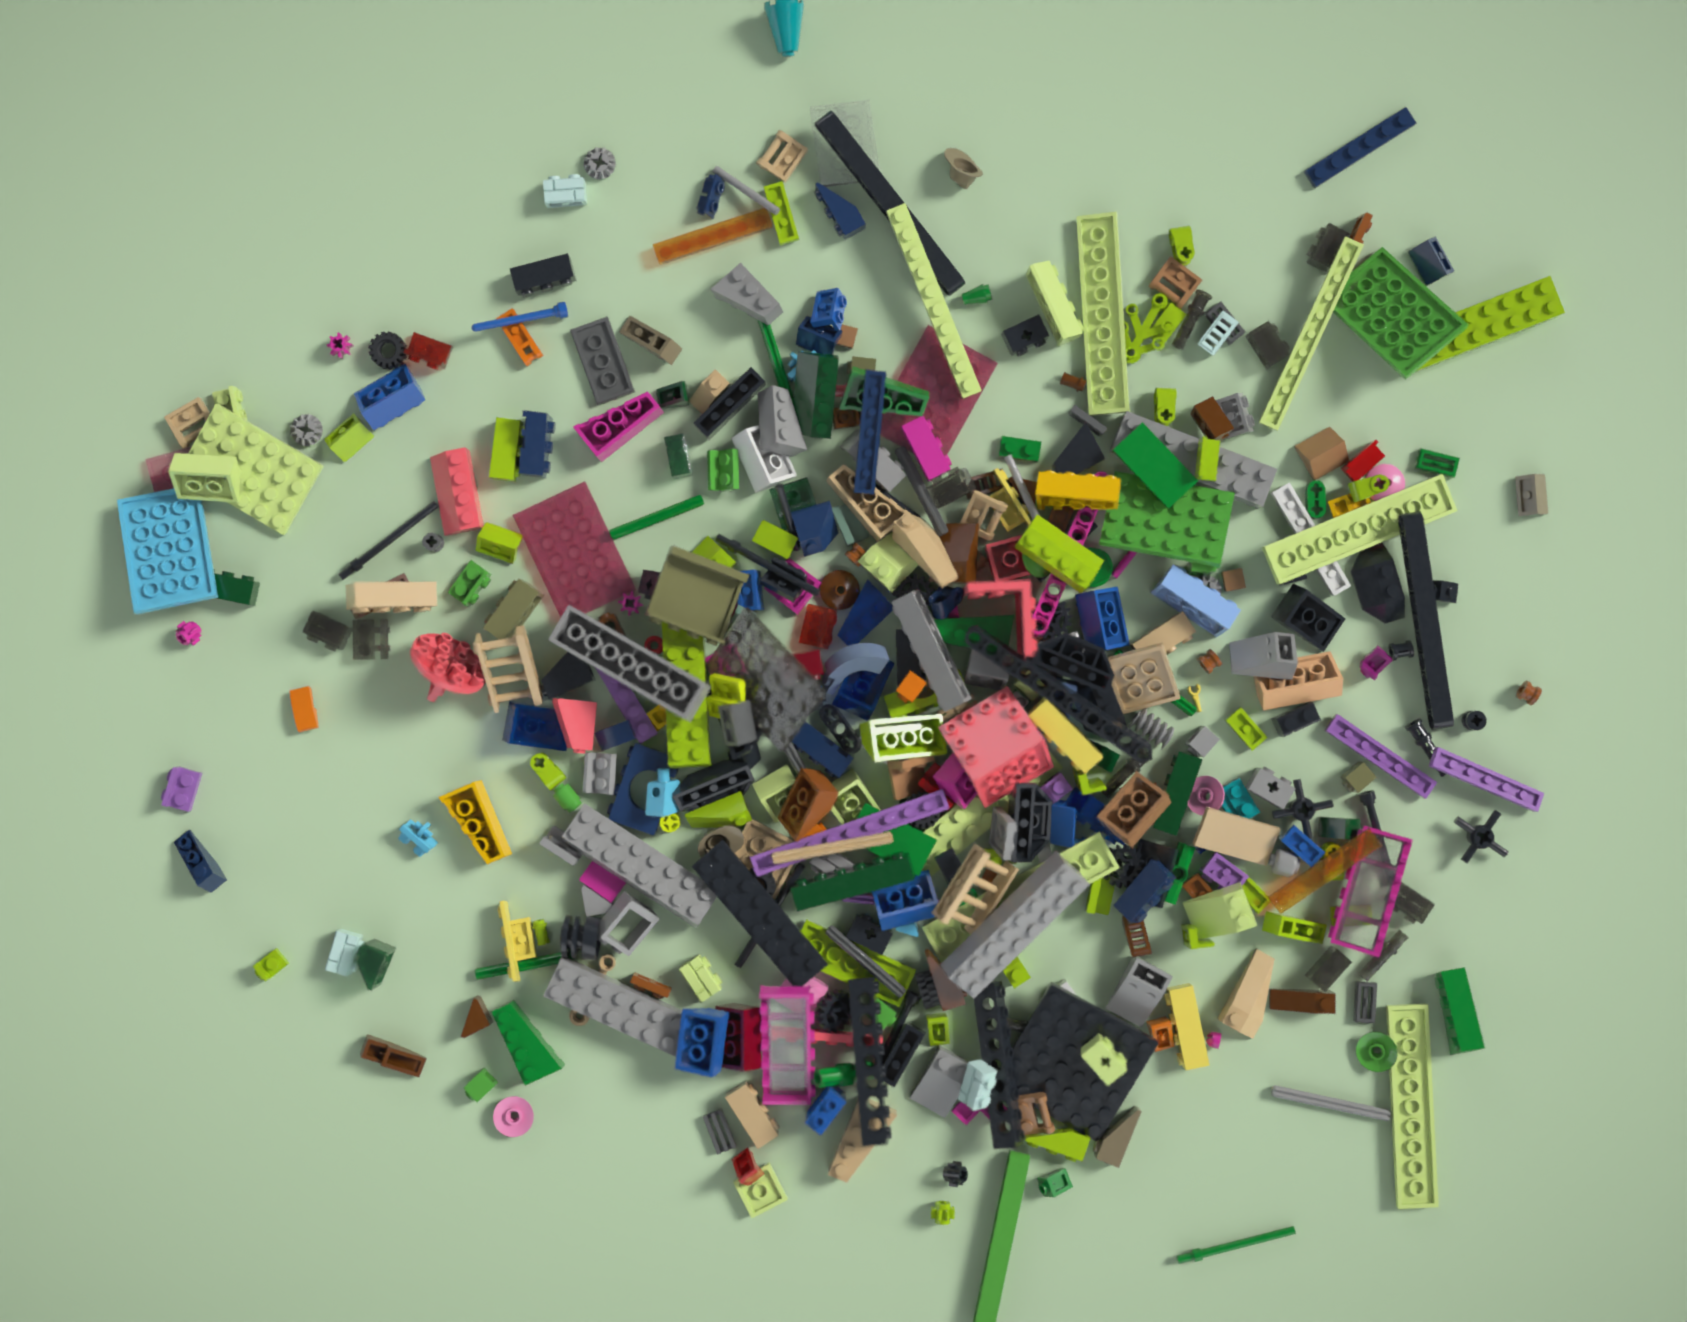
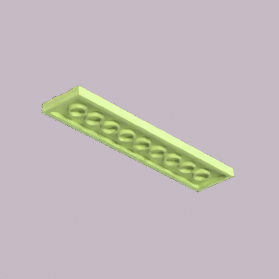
M1117 212L1076 216L1089 415L1130 412Z
M1440 474L1264 546L1262 549L1276 584L1279 585L1400 535L1398 516L1400 514L1421 511L1424 524L1456 512L1457 508L1444 476Z
M1050 751L1049 754L1054 767L1028 783H1036L1040 787L1063 768ZM977 794L965 810L955 803L949 810L939 816V820L936 821L933 827L922 830V832L937 839L922 871L929 870L930 876L934 875L940 870L934 857L950 848H953L955 854L958 855L991 827L993 807L1001 806L1008 813L1010 794L986 808L982 805Z
M1100 831L1059 853L1083 875L1089 884L1119 869ZM1045 861L1015 876L994 911ZM985 893L978 896L976 899L981 901ZM966 903L957 908L956 911L970 918L976 907ZM952 918L947 925L935 919L922 926L941 962H944L970 936L964 929L965 924Z
M1426 1003L1386 1005L1387 1035L1395 1042L1398 1050L1397 1060L1389 1069L1396 1207L1398 1209L1439 1207L1429 1007Z

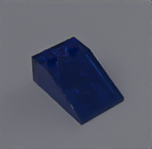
M889 660L880 674L870 671H856L849 674L841 682L832 705L868 721L875 710L895 663Z
M509 701L503 741L508 744L567 752V745L554 708Z

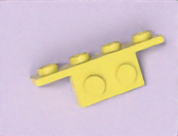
M998 468L992 470L1003 488L989 497L1003 501L1008 505L1006 511L1000 517V522L1005 530L1009 532L1023 522L1028 527L1031 521L1027 515L1030 513L1025 504L1021 505L1017 500L1019 495L1013 486L1010 488L1006 481L1009 479L1003 469L1000 471Z
M503 900L500 901L498 915L503 920L501 934L506 939L507 945L504 947L505 957L509 958L510 963L507 971L509 978H512L513 982H519L520 975L517 961L537 957L533 930L531 928V918L526 917L511 921L508 902Z

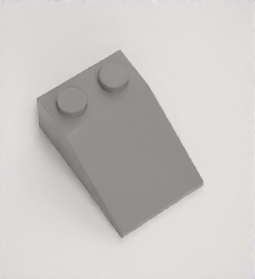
M938 1045L910 1099L945 1118L958 1099L969 1061Z

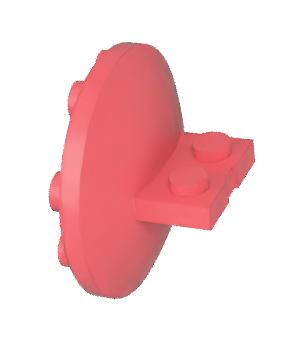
M447 633L423 634L414 640L410 648L412 662L418 671L431 681L427 700L435 702L438 696L442 697L445 690L461 694H471L478 692L484 686L486 681L477 654H474V651L470 649L471 646L467 642H460Z

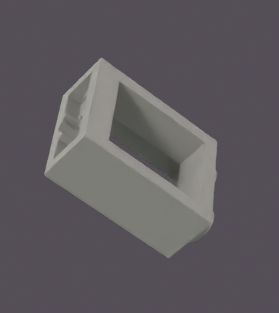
M624 891L600 920L597 939L605 945L607 943L612 945V949L618 954L623 952L630 956L660 918L651 908ZM631 909L642 916L643 919L625 941L621 943L609 935V933L627 911Z

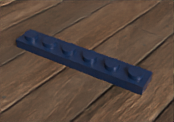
M1407 107L1311 166L1304 173L1315 189L1417 123Z
M865 369L854 493L874 494L886 371Z

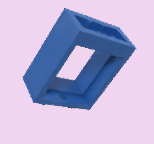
M836 1085L826 1086L807 1110L805 1124L819 1135H822L845 1105L846 1092Z

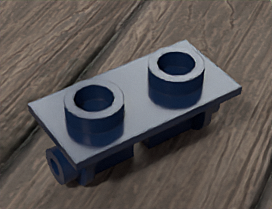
M709 174L708 178H705L702 192L706 193L707 196L700 195L696 207L698 214H706L714 219L715 213L718 210V203L725 181L717 174Z

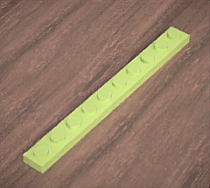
M906 203L887 210V216L961 398L964 399L981 392L982 390Z
M1344 237L1258 423L1278 431L1364 244Z

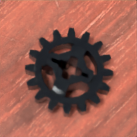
M914 574L913 578H910L908 575L906 580L896 588L897 592H893L892 595L898 599L904 596V594L912 592V590H918V585L921 584L926 589V592H922L920 589L919 591L923 599L926 600V605L930 606L929 597L935 589L928 587L931 582H924L925 576L917 579V574ZM911 583V587L907 591H901L903 586Z
M1065 601L1061 604L1058 603L1057 607L1060 610L1055 611L1053 615H1059L1053 619V624L1051 621L1048 627L1053 632L1046 631L1042 636L1043 639H1046L1048 635H1050L1051 639L1055 635H1061V632L1068 633L1066 626H1072L1068 619L1073 618V615H1068L1067 612L1071 608L1065 609ZM1048 605L1040 607L1044 613L1051 612V608ZM1064 616V622H1063L1062 626L1060 627V625H1059L1060 617ZM1036 623L1037 631H1042V624Z
M1117 844L1116 850L1109 849L1119 868L1122 867V863L1126 865L1123 866V870L1117 869L1103 878L1109 880V884L1112 886L1116 884V887L1120 889L1122 885L1128 888L1129 883H1132L1144 869L1141 865L1145 861L1139 859L1142 855L1136 852L1134 847L1129 849V846L1124 844L1123 848H1121ZM1125 854L1131 855L1133 859H1127ZM1112 873L1118 874L1120 879L1115 878Z
M834 989L833 994L828 991L826 998L821 997L822 1003H817L819 1010L815 1011V1014L818 1016L815 1018V1021L819 1023V1027L828 1033L831 1031L837 1033L838 1028L843 1031L845 1024L850 1025L848 1021L851 1019L850 996L843 989L840 991Z

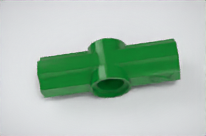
M1178 842L1176 849L1179 851L1174 865V869H1181V876L1173 881V886L1167 891L1165 902L1176 905L1183 882L1187 878V871L1195 851V847Z
M866 1061L867 1065L874 1066L873 1062ZM838 1063L834 1067L816 1069L814 1081L817 1087L854 1085L857 1082L855 1063ZM869 1076L867 1080H872L874 1077Z

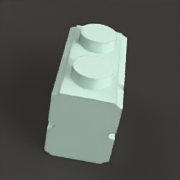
M572 174L568 178L560 179L559 176H550L548 180H543L544 202L547 208L587 205L586 183L580 175Z
M345 929L336 930L325 970L344 976H349L356 972L359 961L356 960L358 952H362L365 941H362L363 935Z
M983 1060L968 1062L958 1100L972 1110L986 1108L990 1103L991 1089L996 1083L995 1076L997 1070L988 1066Z

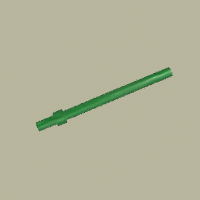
M1294 1226L1201 1250L1200 1248L1193 1249L1190 1253L1176 1257L1178 1264L1193 1260L1198 1262L1212 1255L1296 1234Z

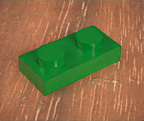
M1002 436L998 457L1012 455L1013 459L1039 462L1041 441Z

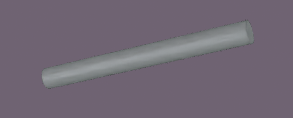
M715 166L713 169L714 174L720 176L774 215L779 213V207L720 167Z
M1012 455L1004 457V460L1032 519H1034L1039 513Z

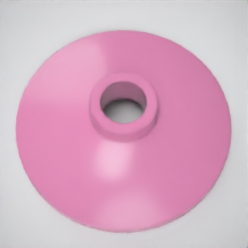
M1377 465L1366 476V478L1382 474L1390 481L1386 491L1370 497L1374 501L1405 489L1404 476L1393 465ZM1377 478V482L1374 483V486L1382 489L1384 480L1380 481L1379 478Z
M1211 776L1197 777L1188 801L1189 808L1194 813L1202 816L1206 806L1219 810L1224 801L1222 784ZM1210 793L1209 800H1206V795Z
M510 1096L501 1100L493 1113L495 1127L500 1133L508 1137H518L525 1134L532 1126L534 1120L531 1105L525 1099L518 1096ZM517 1112L518 1118H513L511 1113Z

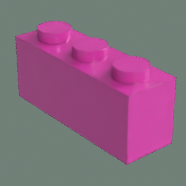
M923 415L903 425L901 430L927 481L930 482L950 472L952 463L947 454L943 455L940 449L943 445L938 436L934 437L931 431L934 429L929 418L925 419Z

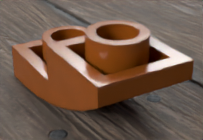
M834 408V429L860 426L861 411Z

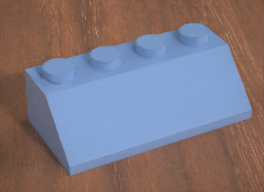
M1172 565L1151 591V594L1178 612L1183 611L1188 619L1215 637L1229 630L1241 611L1236 603L1221 597L1217 590L1206 587L1202 580L1190 576L1181 566Z

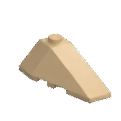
M1256 948L1217 1018L1222 1023L1252 1039L1263 1022L1274 958Z

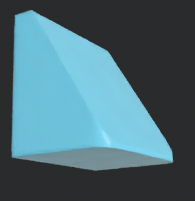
M917 922L895 927L896 931L919 937Z

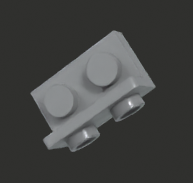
M1235 393L1216 400L1234 427V430L1228 433L1229 436L1226 439L1254 431L1253 426H1255L1252 415L1248 413L1247 407H1249V402L1246 396H1243L1242 393Z
M585 753L583 793L614 795L617 754Z
M553 826L539 844L569 864L576 865L582 854L562 842L561 838L564 831Z

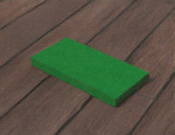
M1143 422L1112 450L1167 509L1198 482L1193 474Z
M865 802L857 819L881 810ZM905 824L885 831L892 833V843L865 848L885 859L892 857L891 855L896 852H909L914 872L919 876L937 839Z

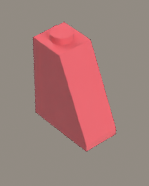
M553 698L552 703L567 748L574 749L573 753L585 754L586 750H592L597 702Z

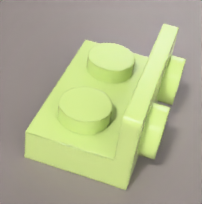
M228 386V389L212 392L214 404H219L247 420L246 412L244 409L242 410L241 406L243 395L238 388Z

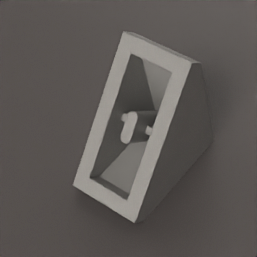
M584 884L581 891L586 917L607 913L614 905V902L611 903Z

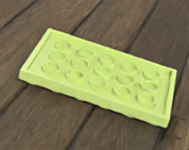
M215 404L188 453L236 457L240 470L238 503H227L282 535H286L324 465L219 404Z

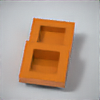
M306 686L290 690L291 705L298 732L319 728L317 710L313 704L312 689Z

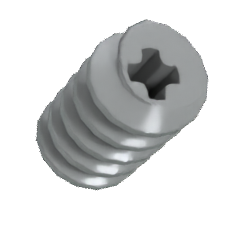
M1146 708L1138 711L1128 727L1136 725L1135 732L1142 729L1141 736L1144 737L1146 734H1149L1148 741L1150 742L1155 738L1154 745L1157 746L1162 743V750L1172 738L1174 727L1171 726L1167 729L1168 723L1163 722L1160 724L1161 719L1159 717L1154 719L1153 713L1147 715L1148 710Z

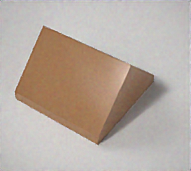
M1330 426L1294 446L1313 481L1349 462L1345 441Z

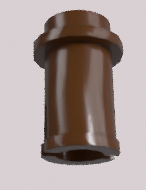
M1064 372L1060 384L1076 389V392H1083L1087 380H1084V377L1078 378Z

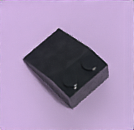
M1292 584L1271 616L1282 626L1322 652L1326 650L1346 619L1309 590L1296 584Z

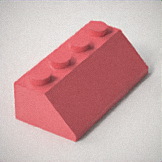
M466 447L458 448L430 457L444 536L482 529L484 524L470 450Z

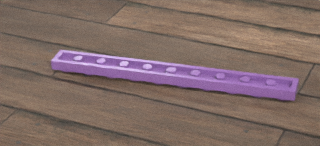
M943 789L802 838L799 842L794 841L751 856L750 859L756 876H760L806 860L800 859L774 864L772 861V853L879 834L947 810L949 806Z

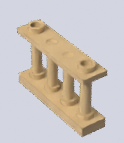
M516 626V633L513 637L488 642L482 641L480 633L476 634L475 642L472 643L474 654H478L489 691L488 703L490 706H493L494 712H499L500 702L529 697V699L533 698L534 706L543 704L541 684L525 626ZM511 645L518 646L519 648L518 655L491 660L487 659L485 650ZM514 663L523 664L524 666L522 672L493 677L490 669ZM520 680L528 681L529 687L527 689L498 694L495 686Z
M974 844L932 914L946 925L951 918L965 924L964 929L971 935L993 913L1019 869L1007 860L1003 866L998 865L988 859L990 855L985 850ZM983 866L998 873L992 883L977 877ZM972 884L987 890L981 901L967 894ZM962 901L976 907L970 918L956 911Z

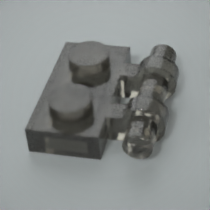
M374 619L352 620L353 660H375V652L380 651V659H389L391 646L388 645V633H390L388 619H380V627H375ZM379 633L380 645H375V634Z

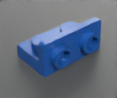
M839 288L817 291L810 322L813 327L832 324L836 331L841 330L847 299Z

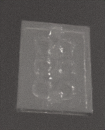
M869 100L810 106L821 185L829 187L858 183L815 127L814 123L830 110L836 114L879 169Z

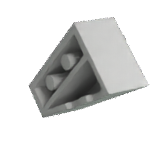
M739 263L711 288L716 299L746 312L747 315L767 325H770L783 313L778 301L742 263Z
M772 385L759 392L758 410L761 450L790 457L806 451L807 447L789 390Z

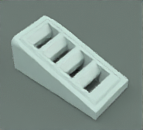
M1222 311L1197 344L1214 356L1239 322L1225 311ZM1222 318L1231 324L1230 328L1221 322ZM1217 325H1219L1221 328H1223V329H1224L1225 331H1227V332H1226L1225 334H1223L1222 332H1220L1219 330H1217L1215 327H1216ZM1212 332H1214V333L1217 334L1219 337H1221V340L1218 341L1216 338H1214V337L1211 336L1210 334H1211ZM1208 338L1210 341L1216 344V346L1212 347L1211 345H1209L1207 342H1205L1206 339Z

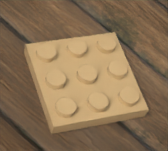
M1163 642L1108 657L1115 674L1111 685L1123 714L1180 699V693Z
M752 819V821L747 822L742 831L744 844L735 854L748 869L753 868L751 856L794 842V840ZM793 864L771 872L776 881L773 899H776ZM756 878L765 888V882L760 878Z

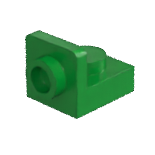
M1060 1168L1047 1176H1039L1037 1178L1038 1188L1044 1197L1054 1198L1073 1188L1066 1168Z

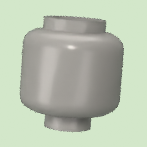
M1278 849L1275 854H1271L1268 864L1272 866L1274 874L1292 877L1293 874L1298 873L1300 859H1298L1295 852Z

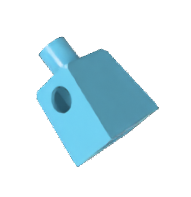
M658 768L657 780L647 784L646 816L664 817L680 812L672 795L680 785V781L678 779H670L669 768Z

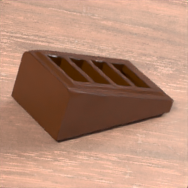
M993 471L962 481L967 499H971L975 490L988 494L1003 488L1001 484L1000 486L996 485ZM986 477H989L992 488H989ZM980 479H981L982 486H983V489H984V490H981V487H980V484H979V480H980Z
M1122 916V925L1131 957L1152 954L1144 920L1134 923L1129 922ZM1136 929H1140V930H1141V931H1136V932H1131V933H1130L1131 930H1136ZM1143 937V939H1138V940H1133V941H1132V939H1134V938ZM1145 944V947L1134 949V946Z

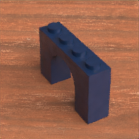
M635 743L634 746L629 748L627 757L630 759L628 764H624L620 776L623 779L621 784L617 783L614 790L616 798L614 803H610L608 807V819L655 835L661 817L646 816V809L639 807L631 797V783L640 772L647 770L657 772L658 768H669L670 777L676 778L679 768L671 769L669 767L668 753Z

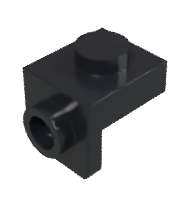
M1433 580L1436 601L1446 603L1457 602L1459 583Z

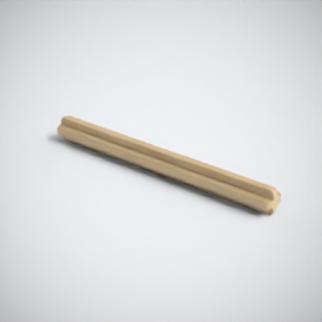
M885 832L772 853V861L774 864L889 844L893 842L892 833Z

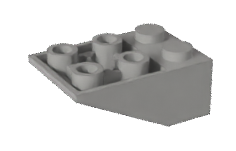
M1272 632L1229 643L1231 674L1293 679L1298 664L1294 634Z
M1139 957L1131 958L1106 1009L1142 1027L1164 995L1173 976Z

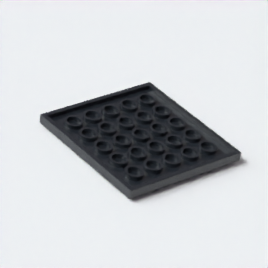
M1051 982L1012 1047L1014 1052L1012 1059L1013 1067L1016 1069V1088L1019 1091V1095L1039 1092L1046 1093L1049 1116L1083 1135H1088L1094 1141H1100L1158 1046L1159 1040ZM1098 1034L1103 1038L1107 1037L1113 1044L1115 1052H1120L1127 1061V1071L1108 1086L1081 1056V1047ZM1000 1080V1086L1004 1089V1082ZM1033 1103L1034 1108L1040 1110L1039 1105L1037 1103Z

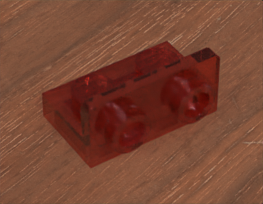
M414 332L408 349H404L403 353L408 356L410 361L415 363L423 361L427 363V367L438 370L439 367L442 369L446 368L453 347Z
M808 604L799 643L828 650L833 639V628L837 622V611Z

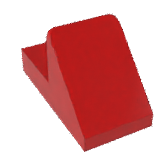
M748 1147L731 1159L738 1180L743 1185L750 1186L764 1175Z

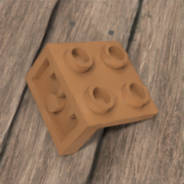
M934 756L887 761L894 800L910 797L914 793L926 792L918 785V782L924 775V767L927 766V763L935 761Z

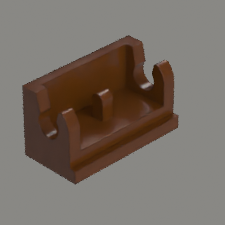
M1213 396L1194 405L1190 415L1207 439L1222 441L1229 436L1228 433L1234 430L1233 425Z

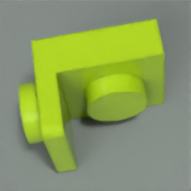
M276 948L261 961L254 964L253 968L259 979L267 981L290 963Z

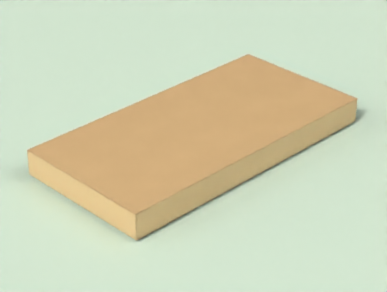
M1206 806L1192 844L1200 848L1267 866L1281 829L1277 826Z

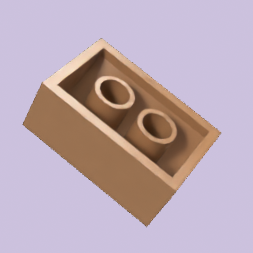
M1136 771L1097 817L1119 839L1132 848L1170 805L1171 801L1167 793Z

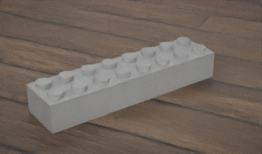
M1128 411L1123 414L1109 452L1114 453L1112 450L1143 422L1195 477L1198 438ZM1219 447L1216 481L1198 480L1195 485L1234 492V500L1259 509L1264 506L1277 469Z
M570 605L566 608L548 639L689 722L692 721L711 686Z
M585 803L562 835V842L695 928L698 927L717 897L701 878Z
M1055 851L941 964L942 969L950 980L971 997L975 998L1090 884L1075 867Z
M561 958L544 993V997L676 1057L682 1015L681 1009L570 958Z

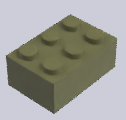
M522 579L514 580L509 585V592L506 597L502 596L496 604V607H498L493 614L490 613L484 620L485 626L483 628L498 639L513 637L516 633V626L524 625L544 597L542 592Z

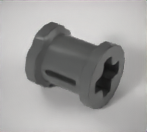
M427 533L423 537L422 543L427 550L439 552L443 549L444 539L440 535ZM437 540V544L430 545V541Z

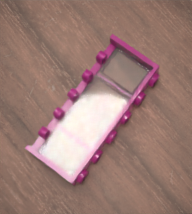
M1364 826L1363 830L1359 829L1357 833L1358 848H1353L1350 860L1354 862L1352 868H1347L1345 879L1348 880L1347 886L1341 889L1339 899L1343 900L1341 907H1336L1333 917L1337 919L1335 927H1330L1328 937L1331 938V943L1380 957L1413 839Z
M761 985L762 1105H811L812 1097L816 1096V1085H812L815 1066H811V1061H815V1048H811V1042H815V1030H811V1024H814V1011H810V1005H814V993H810V985L808 987H767Z

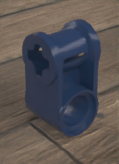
M948 584L938 587L929 597L933 618L944 619L948 617L952 610L961 603L964 594L961 587L953 588L949 587Z

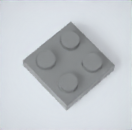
M995 806L992 811L989 845L1002 860H1011V853L1014 851L1013 838L1017 826L1015 821L1001 806Z

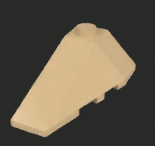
M910 513L893 522L892 539L941 587L958 579L951 560L931 525L924 519Z

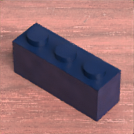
M1151 860L1113 906L1129 922H1141L1147 917L1148 910L1159 903L1160 896L1173 886V881L1176 877L1160 861Z

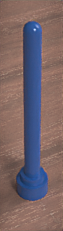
M564 301L557 303V305L550 309L475 323L471 326V329L477 332L552 316L563 319L568 318V311Z

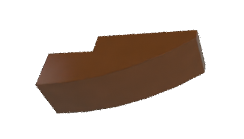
M368 1034L360 1051L361 1058L416 1077H420L427 1059L407 1048Z

